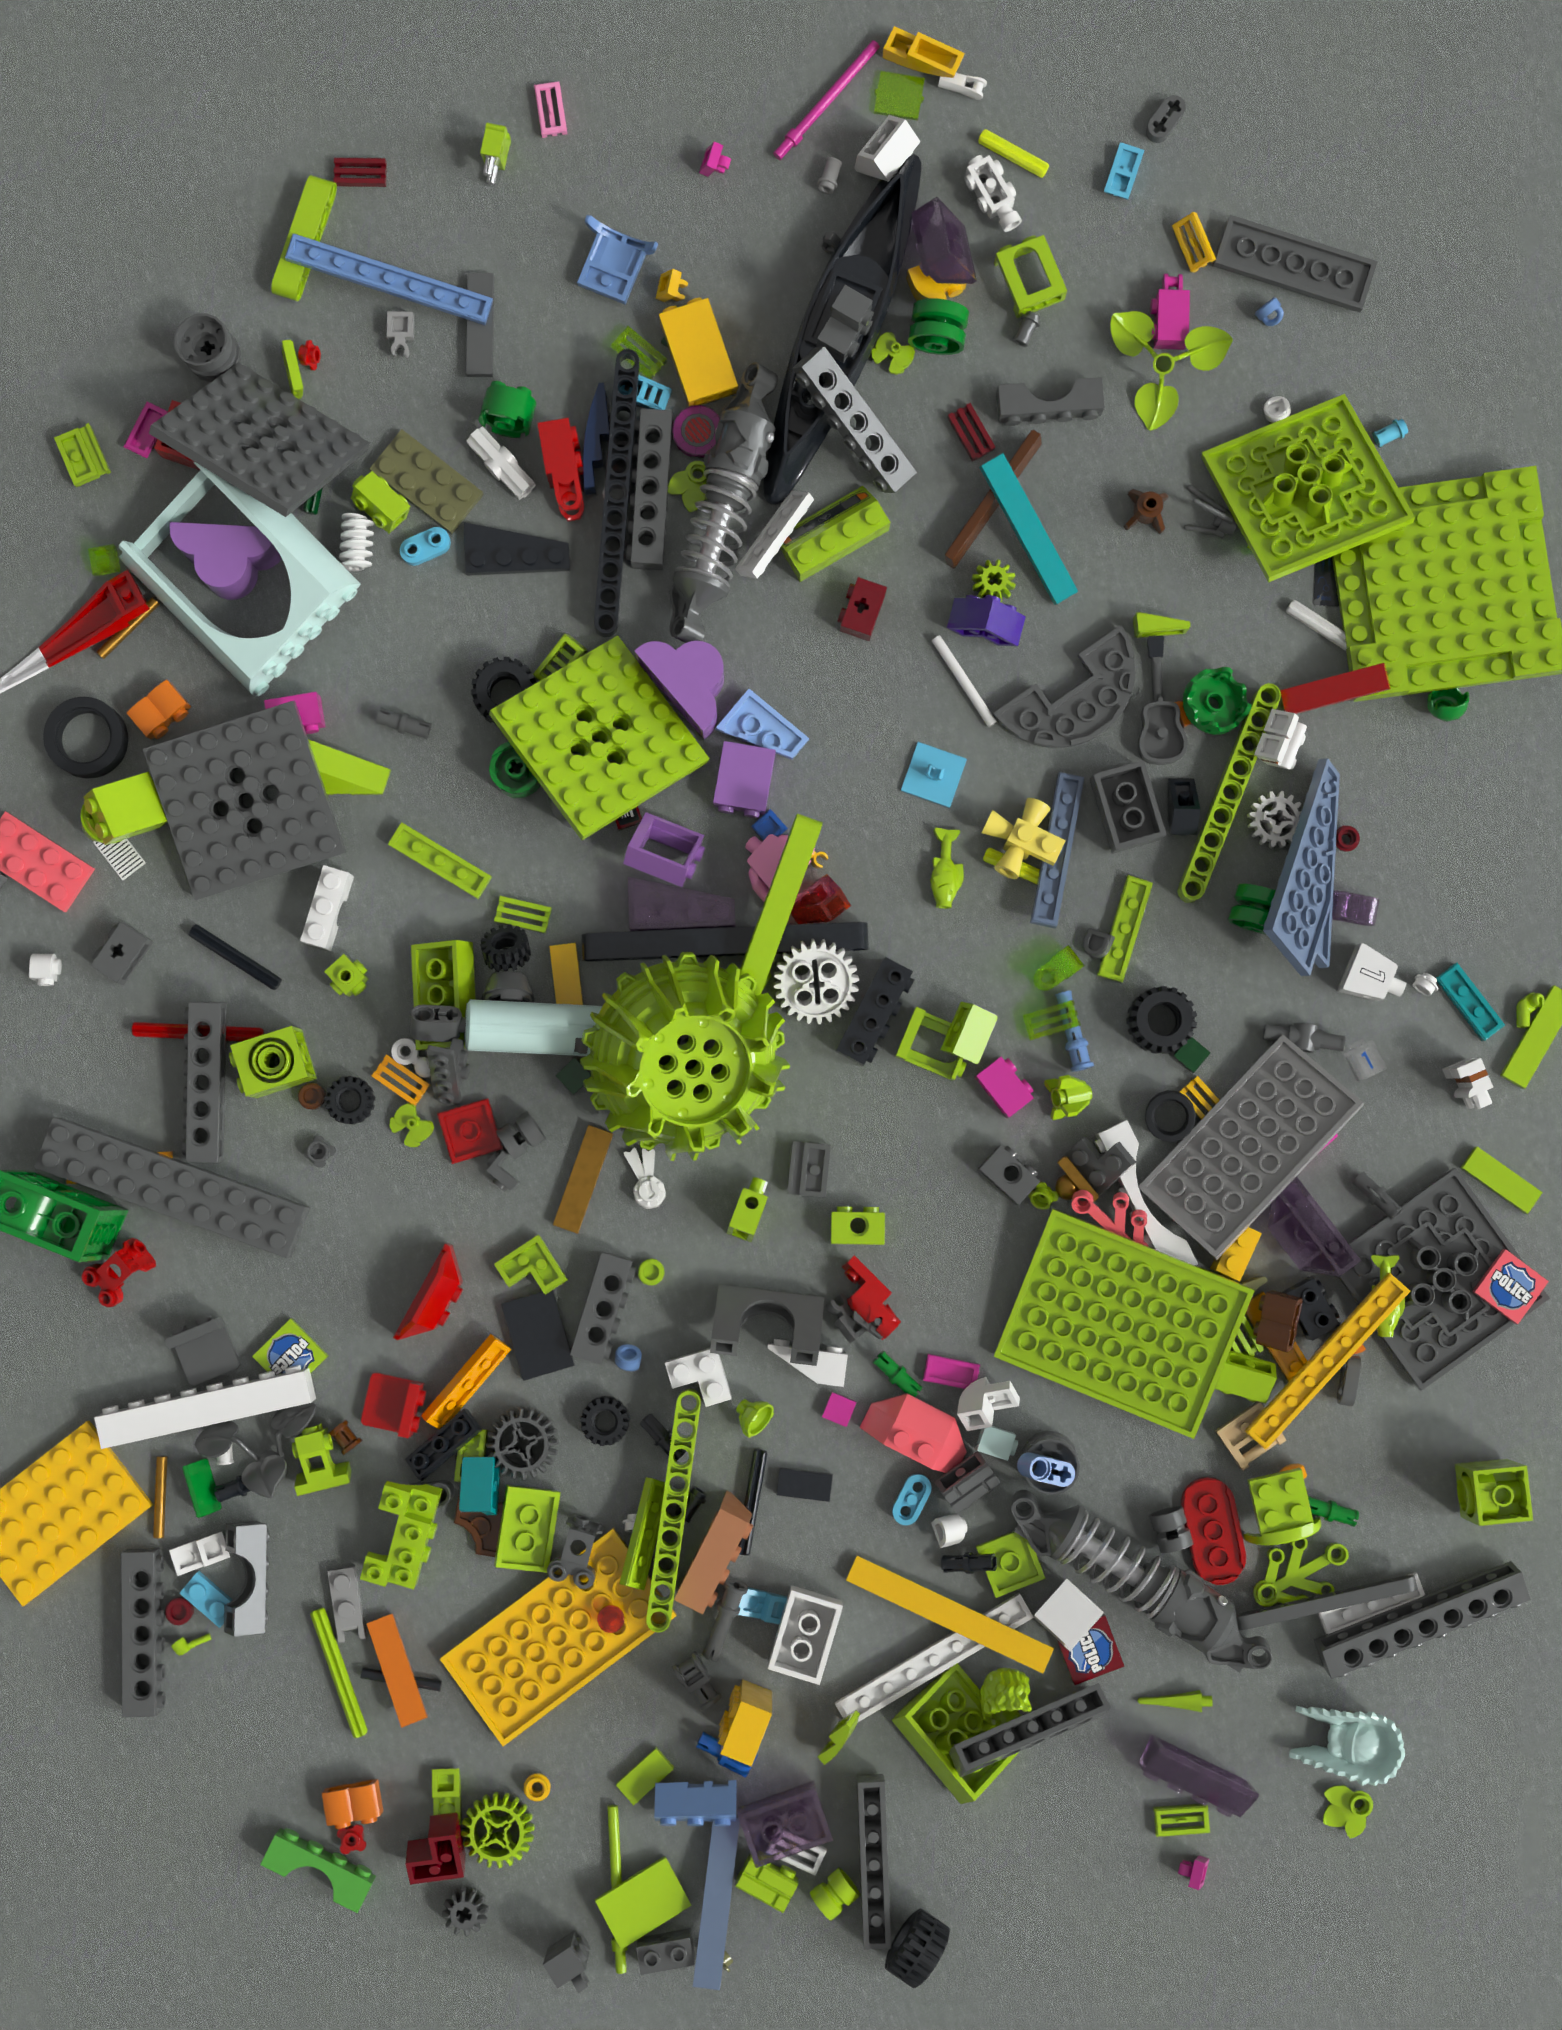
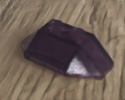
M1297 1176L1273 1200L1267 1228L1299 1270L1340 1277L1361 1261Z

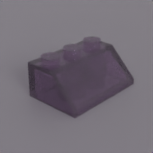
M938 197L912 212V230L917 239L915 246L921 258L919 266L924 275L930 276L936 283L974 284L977 282L965 225Z
M814 1780L738 1807V1818L756 1868L833 1841L824 1807Z

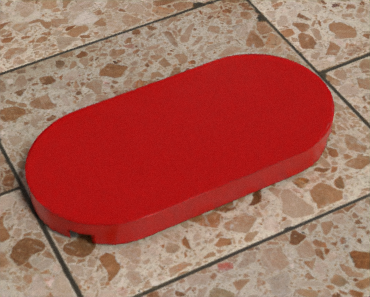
M1212 1477L1198 1478L1185 1488L1181 1497V1506L1187 1519L1184 1525L1190 1529L1194 1543L1189 1547L1192 1564L1197 1574L1204 1580L1215 1585L1229 1584L1239 1577L1246 1564V1551L1235 1498L1232 1491L1222 1481Z

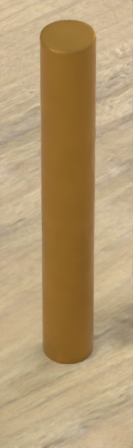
M153 597L147 602L150 610L129 621L130 626L115 633L96 651L103 659L160 605Z
M167 1456L156 1457L153 1538H164Z

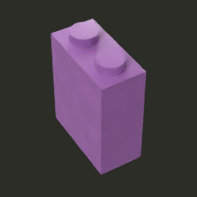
M724 741L713 801L714 807H718L719 812L733 814L734 810L742 811L744 816L759 818V815H764L766 813L776 750Z

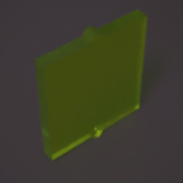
M881 71L878 89H875L877 97L874 114L891 115L918 121L920 105L924 102L922 93L925 78Z

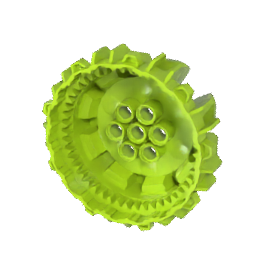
M682 952L675 962H671L666 955H663V963L647 967L643 962L640 963L641 973L634 976L624 972L616 978L617 991L613 995L604 992L602 997L606 1002L599 1014L594 1012L590 1014V1017L596 1024L595 1026L593 1025V1028L583 1031L581 1040L583 1044L590 1048V1054L581 1058L580 1063L584 1070L591 1071V1077L584 1080L583 1084L587 1092H594L590 1100L595 1109L610 1110L605 1121L609 1131L613 1132L620 1127L625 1128L621 1137L628 1146L638 1141L640 1147L652 1150L657 1144L663 1143L665 1144L666 1155L670 1161L675 1160L676 1154L686 1152L695 1161L699 1153L704 1152L705 1146L709 1150L719 1147L722 1135L727 1132L740 1145L742 1143L740 1138L753 1127L756 1131L760 1129L750 1114L757 1108L766 1109L771 1102L770 1097H773L777 1091L785 1089V1086L778 1077L781 1070L790 1068V1064L785 1058L775 1055L777 1048L785 1043L784 1033L782 1030H779L785 1020L778 1012L768 1014V1009L775 1003L768 993L754 995L757 981L748 973L740 975V969L734 963H731L725 970L719 967V961L715 956L710 955L704 963H699L693 952ZM689 1035V1039L685 1044H677L680 1036ZM707 1040H715L712 1048L703 1049L704 1043ZM662 1056H671V1059L667 1064H659V1060ZM689 1060H697L694 1068L685 1069V1065ZM715 1065H723V1068L719 1073H711V1070ZM679 1080V1084L675 1089H667L670 1081ZM697 1085H705L704 1090L701 1093H693V1090Z

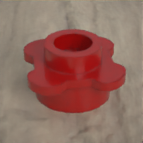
M307 340L305 344L299 347L298 359L300 364L310 366L311 371L317 369L321 353L319 347L313 345L312 340Z
M355 1824L354 1826L338 1830L337 1836L341 1841V1853L346 1855L350 1851L358 1850L361 1852L366 1848L367 1844L364 1841V1828L362 1825ZM350 1837L354 1838L353 1842L349 1840Z

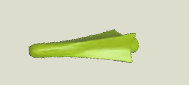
M1200 1690L1159 1697H1143L1137 1700L1139 1704L1168 1706L1202 1712V1707L1213 1706L1212 1696H1202Z

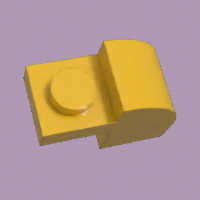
M932 261L908 269L906 277L916 301L927 298L947 300L946 296L950 298L956 297L965 290L967 283L964 270L939 279Z

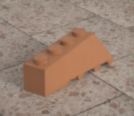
M726 1491L720 1509L716 1511L707 1531L708 1533L703 1537L696 1552V1557L693 1558L674 1598L675 1601L701 1614L704 1613L707 1606L712 1608L719 1594L715 1592L717 1585H724L730 1573V1570L726 1568L730 1561L735 1563L742 1549L738 1546L742 1538L747 1540L753 1528V1525L750 1524L752 1513L733 1493Z

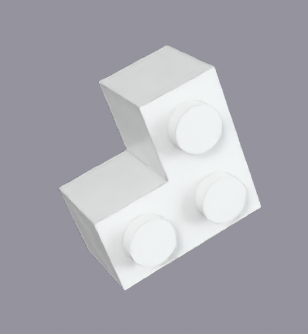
M710 1348L665 1362L672 1389L698 1381L706 1407L732 1399L720 1355L710 1353Z

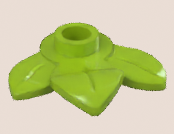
M693 461L688 464L685 471L677 472L672 476L668 485V494L682 495L683 504L689 512L698 510L695 502L706 499V494L700 490V486L705 485L707 482V478L704 476L706 466L703 461ZM700 471L703 476L697 479L693 476V473Z
M1344 1785L1332 1786L1325 1790L1324 1795L1331 1804L1324 1811L1323 1823L1331 1827L1344 1826L1346 1834L1350 1839L1360 1835L1366 1828V1817L1373 1809V1800L1370 1795L1362 1790L1352 1791ZM1358 1799L1363 1800V1805L1360 1808L1354 1806L1355 1801Z

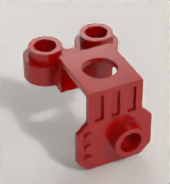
M131 1238L123 1242V1248L116 1251L102 1265L96 1263L84 1269L82 1274L83 1283L90 1287L99 1285L101 1288L98 1296L101 1305L111 1308L121 1303L123 1300V1291L121 1289L124 1285L123 1282L138 1270L147 1272L156 1267V1260L148 1252L146 1246L138 1239ZM111 1264H116L120 1268V1277L110 1267Z

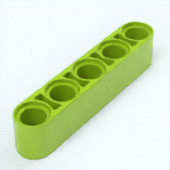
M313 175L307 178L273 277L272 294L297 302L300 300L311 269L288 262L285 256L292 234L318 242L321 241L336 196L337 184L335 182Z

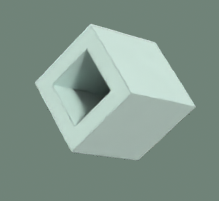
M992 1426L981 1429L975 1449L1008 1461L1010 1455H1015L1018 1440H1015L1016 1435L1013 1432Z

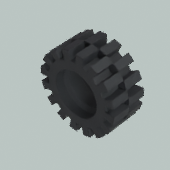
M508 924L507 928L499 925L498 930L495 928L490 929L491 934L486 932L484 938L481 939L480 946L484 962L488 965L489 969L492 970L494 968L495 972H500L501 969L508 971L509 968L515 971L517 970V965L523 967L525 965L524 961L528 962L530 959L531 950L525 930H520L519 926H515L513 929L511 924ZM505 947H511V948L506 949V950H500V949L505 948Z
M352 1076L341 1077L339 1080L332 1082L333 1085L331 1087H328V1093L324 1099L327 1103L325 1107L330 1112L328 1114L335 1118L336 1121L344 1124L361 1123L365 1121L366 1117L371 1115V1110H374L375 1105L373 1104L376 1101L372 1093L374 1091L366 1081ZM348 1090H354L360 1097L359 1106L352 1111L345 1110L340 1103L342 1094Z
M601 1396L600 1398H595L582 1412L580 1422L581 1430L585 1434L584 1436L590 1439L593 1444H599L600 1446L614 1445V1443L619 1442L628 1430L630 1420L627 1413L628 1410L620 1400L618 1401L614 1397ZM609 1411L614 1415L615 1426L613 1429L601 1431L596 1427L595 1417L599 1412Z

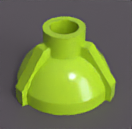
M743 1399L736 1408V1412L740 1414L738 1418L743 1434L748 1438L759 1434L773 1417V1406L765 1401L752 1403L747 1399Z

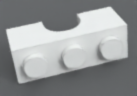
M323 865L300 939L301 942L324 950H332L339 927L337 926L338 913L343 901H347L354 878L349 872Z

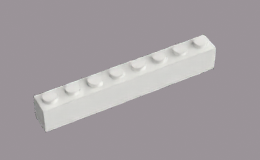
M301 1365L285 1368V1373L275 1375V1371H269L259 1374V1379L249 1381L248 1376L232 1380L233 1384L223 1386V1383L219 1382L207 1385V1390L197 1392L196 1388L181 1391V1396L171 1398L170 1394H164L154 1397L155 1402L145 1404L144 1399L128 1403V1408L119 1409L118 1405L103 1408L102 1413L94 1417L101 1449L311 1403L316 1399L309 1368L301 1369Z

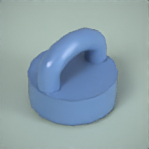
M1272 298L1259 308L1255 315L1266 326H1274L1283 319L1284 312L1277 298ZM1276 311L1277 316L1269 320L1267 316Z
M622 1345L615 1352V1364L625 1371H636L640 1367L642 1353L636 1346Z

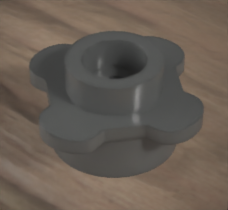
M316 1136L309 1147L304 1149L303 1154L306 1158L314 1161L316 1167L321 1168L326 1165V1160L333 1156L336 1150L334 1146L324 1142L322 1136ZM318 1149L322 1150L321 1154L317 1153Z

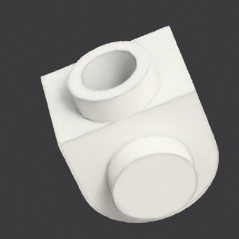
M32 954L29 964V978L36 981L39 986H54V982H57V975L61 974V960L57 959L55 954Z
M956 1513L936 1518L931 1523L940 1548L960 1543L964 1539L965 1533H967L965 1519Z

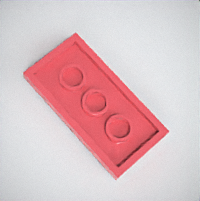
M5 811L0 818V871L63 912H67L95 868Z

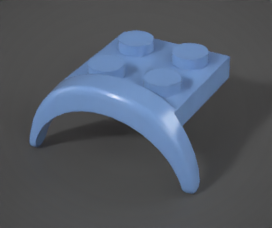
M587 215L585 223L597 235L577 284L582 288L626 305L645 256L655 253L658 243L656 241H642L624 235L602 224L591 215Z

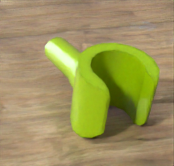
M210 1633L187 1643L185 1638L182 1637L172 1644L171 1647L180 1656L195 1646L212 1640Z

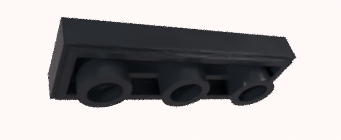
M463 1409L405 1458L417 1479L423 1481L480 1433L482 1429L470 1411Z

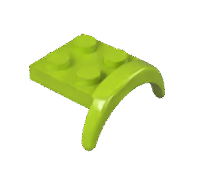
M1295 1468L1247 1479L1259 1534L1244 1533L1245 1541L1264 1546L1279 1545L1305 1539L1320 1530L1321 1519L1320 1517H1315L1313 1520L1302 1469Z

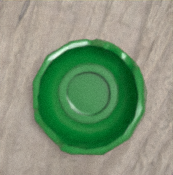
M1458 688L1432 691L1427 698L1428 710L1439 720L1446 722L1457 720L1467 710L1469 692L1462 694Z

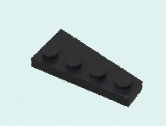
M464 522L465 570L467 576L570 571V548L567 542Z

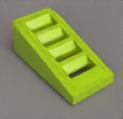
M1136 612L1133 617L1134 635L1136 638L1186 634L1191 627L1190 621Z
M564 634L533 675L541 681L547 677L543 672L545 669H548L551 673L558 671L550 664L552 661L563 668L583 656L588 650L571 635ZM566 644L576 651L574 655L564 648ZM560 652L570 661L565 663L557 655Z

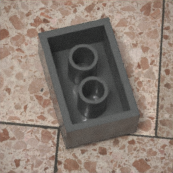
M1144 760L1092 775L1089 780L1111 854L1160 841L1167 836Z

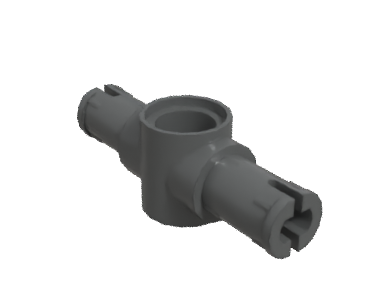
M1294 1023V1026L1289 1025V1027L1268 1024L1264 1026V1040L1277 1041L1284 1035L1303 1052L1314 1053V1050H1319V1048L1343 1051L1345 1045V1036L1322 1032V1030L1317 1029L1318 1026L1312 1024Z

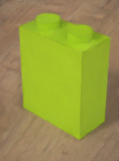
M149 771L93 788L83 796L85 809L91 814L95 822L96 834L102 839L104 845L161 828L168 822Z

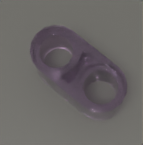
M1334 890L1332 919L1364 926H1375L1380 899Z

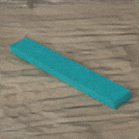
M1004 453L981 465L979 468L1053 604L1056 605L1077 593L1078 589Z

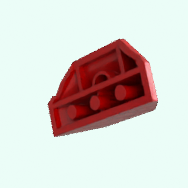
M449 1243L444 1244L393 1336L395 1340L437 1329L439 1325L442 1327L445 1325L450 1316V1312L447 1310L451 1302L456 1303L464 1290L460 1288L463 1280L453 1245Z

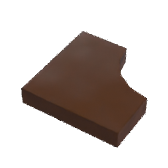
M459 1495L454 1523L463 1526L472 1535L475 1542V1554L495 1557L504 1502H498L497 1515H486L482 1512H461L459 1510Z

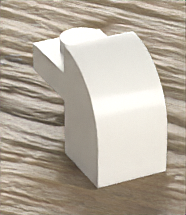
M984 1377L971 1383L962 1392L957 1415L967 1431L992 1427L994 1410L1019 1406L1020 1397L1011 1381L990 1384L988 1379Z

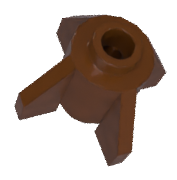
M1135 489L1130 490L1127 495L1135 504L1134 516L1124 525V528L1129 530L1139 521L1142 524L1152 523V526L1159 534L1164 532L1165 526L1161 511L1163 510V502L1169 496L1166 493L1157 494L1150 491L1143 493Z

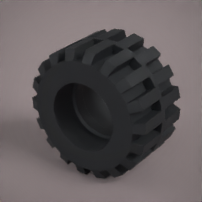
M498 657L493 658L492 663L489 664L487 661L483 664L484 668L482 670L478 668L475 673L477 675L476 679H472L473 689H471V695L474 699L473 702L480 714L490 723L495 722L490 717L489 712L498 706L491 699V690L496 683L505 679L514 680L520 685V692L537 683L529 667L521 664L520 660L514 659L512 661L510 657H504V660H499Z
M1160 986L1151 988L1134 999L1132 1006L1129 1007L1127 1012L1129 1017L1126 1018V1024H1129L1130 1029H1128L1129 1035L1132 1034L1134 1037L1133 1041L1135 1044H1140L1141 1049L1145 1051L1149 1050L1151 1053L1164 1054L1175 1051L1188 1043L1187 1041L1194 1035L1193 1029L1197 1026V1022H1195L1197 1013L1192 1009L1193 1002L1186 999L1187 995L1184 992L1179 993L1178 989L1174 987ZM1156 1005L1167 1006L1174 1013L1176 1020L1175 1028L1168 1035L1160 1036L1154 1033L1148 1025V1012Z
M918 1909L908 1917L895 1936L891 1949L888 1950L885 1969L910 1987H918L930 1976L943 1955L949 1940L950 1928L925 1910Z

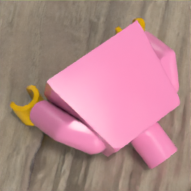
M770 834L763 842L754 836L746 843L745 848L752 853L747 859L748 864L751 866L748 872L751 886L763 902H765L788 835L777 837ZM813 850L809 863L811 862L815 868L820 869L823 866L817 863V856L828 860V855L825 852L817 853Z

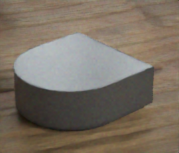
M1089 928L1083 942L1084 950L1093 958H1102L1109 953L1115 937Z

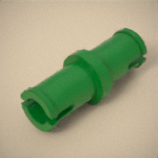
M884 1350L877 1355L878 1359L875 1358L872 1363L889 1377L888 1381L892 1385L896 1384L903 1392L914 1397L918 1394L917 1391H921L922 1386L906 1373L907 1369L903 1365L899 1366Z
M1308 1496L1313 1515L1324 1517V1520L1328 1522L1334 1520L1352 1527L1356 1526L1357 1522L1353 1520L1359 1519L1358 1510L1337 1505L1332 1500L1326 1502Z

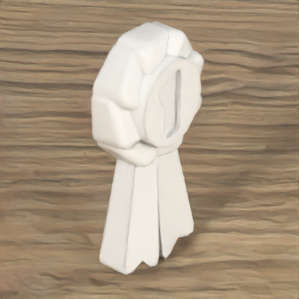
M633 1148L631 1152H624L626 1160L638 1179L633 1189L635 1202L645 1209L659 1207L666 1197V1191L663 1182L654 1177L655 1150L647 1151L642 1149L643 1164L640 1161L636 1148Z

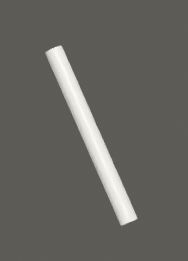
M940 635L935 637L932 643L988 727L994 725L997 722L942 637Z

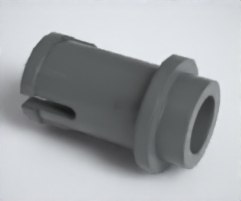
M1027 311L1026 314L1021 316V324L1015 337L1012 339L1016 344L1023 347L1028 346L1035 328L1040 326V316L1031 311Z

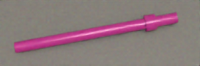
M872 40L796 128H791L784 136L785 140L773 153L778 160H781L792 147H796L802 141V135L880 48L876 41Z

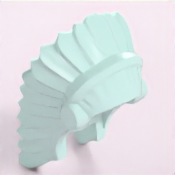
M1296 1706L1295 1712L1330 1724L1327 1736L1328 1744L1327 1748L1317 1745L1293 1748L1289 1752V1758L1301 1759L1303 1764L1313 1765L1314 1768L1322 1767L1325 1772L1334 1773L1337 1776H1345L1349 1781L1357 1780L1362 1786L1367 1783L1376 1786L1378 1783L1386 1784L1389 1778L1396 1777L1397 1770L1401 1767V1762L1405 1757V1749L1403 1748L1402 1733L1391 1719H1387L1385 1716L1375 1714L1374 1712L1363 1713L1359 1711L1352 1713L1334 1709L1327 1710L1317 1707L1304 1708Z

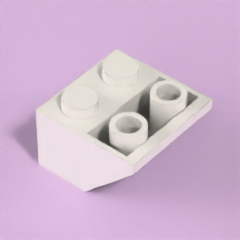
M889 115L857 155L854 169L856 172L889 182L896 175L905 160L911 156L920 140L905 119Z

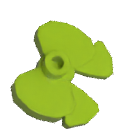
M886 332L879 337L871 353L875 364H879L888 355L893 358L890 363L889 373L898 375L904 373V370L912 363L915 350L911 345L901 346L900 343L896 342L895 335L892 332Z
M411 1103L399 1107L394 1117L390 1118L389 1126L393 1133L405 1127L410 1130L404 1140V1145L411 1148L420 1146V1142L430 1137L434 1130L433 1122L421 1120L416 1115V1106Z

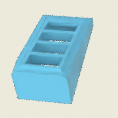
M639 375L638 384L641 385V389L637 396V405L647 409L665 410L672 389ZM626 385L621 386L618 391L623 395H628L633 390L630 387L628 391H625ZM647 388H650L652 390L649 399L646 400L644 397ZM657 391L662 392L658 404L653 403Z

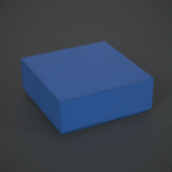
M771 809L751 826L763 841L770 834L779 837L788 830L786 825Z

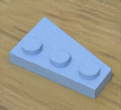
M750 689L745 692L715 728L717 731L755 746L774 749L776 754L791 760L809 741V738Z

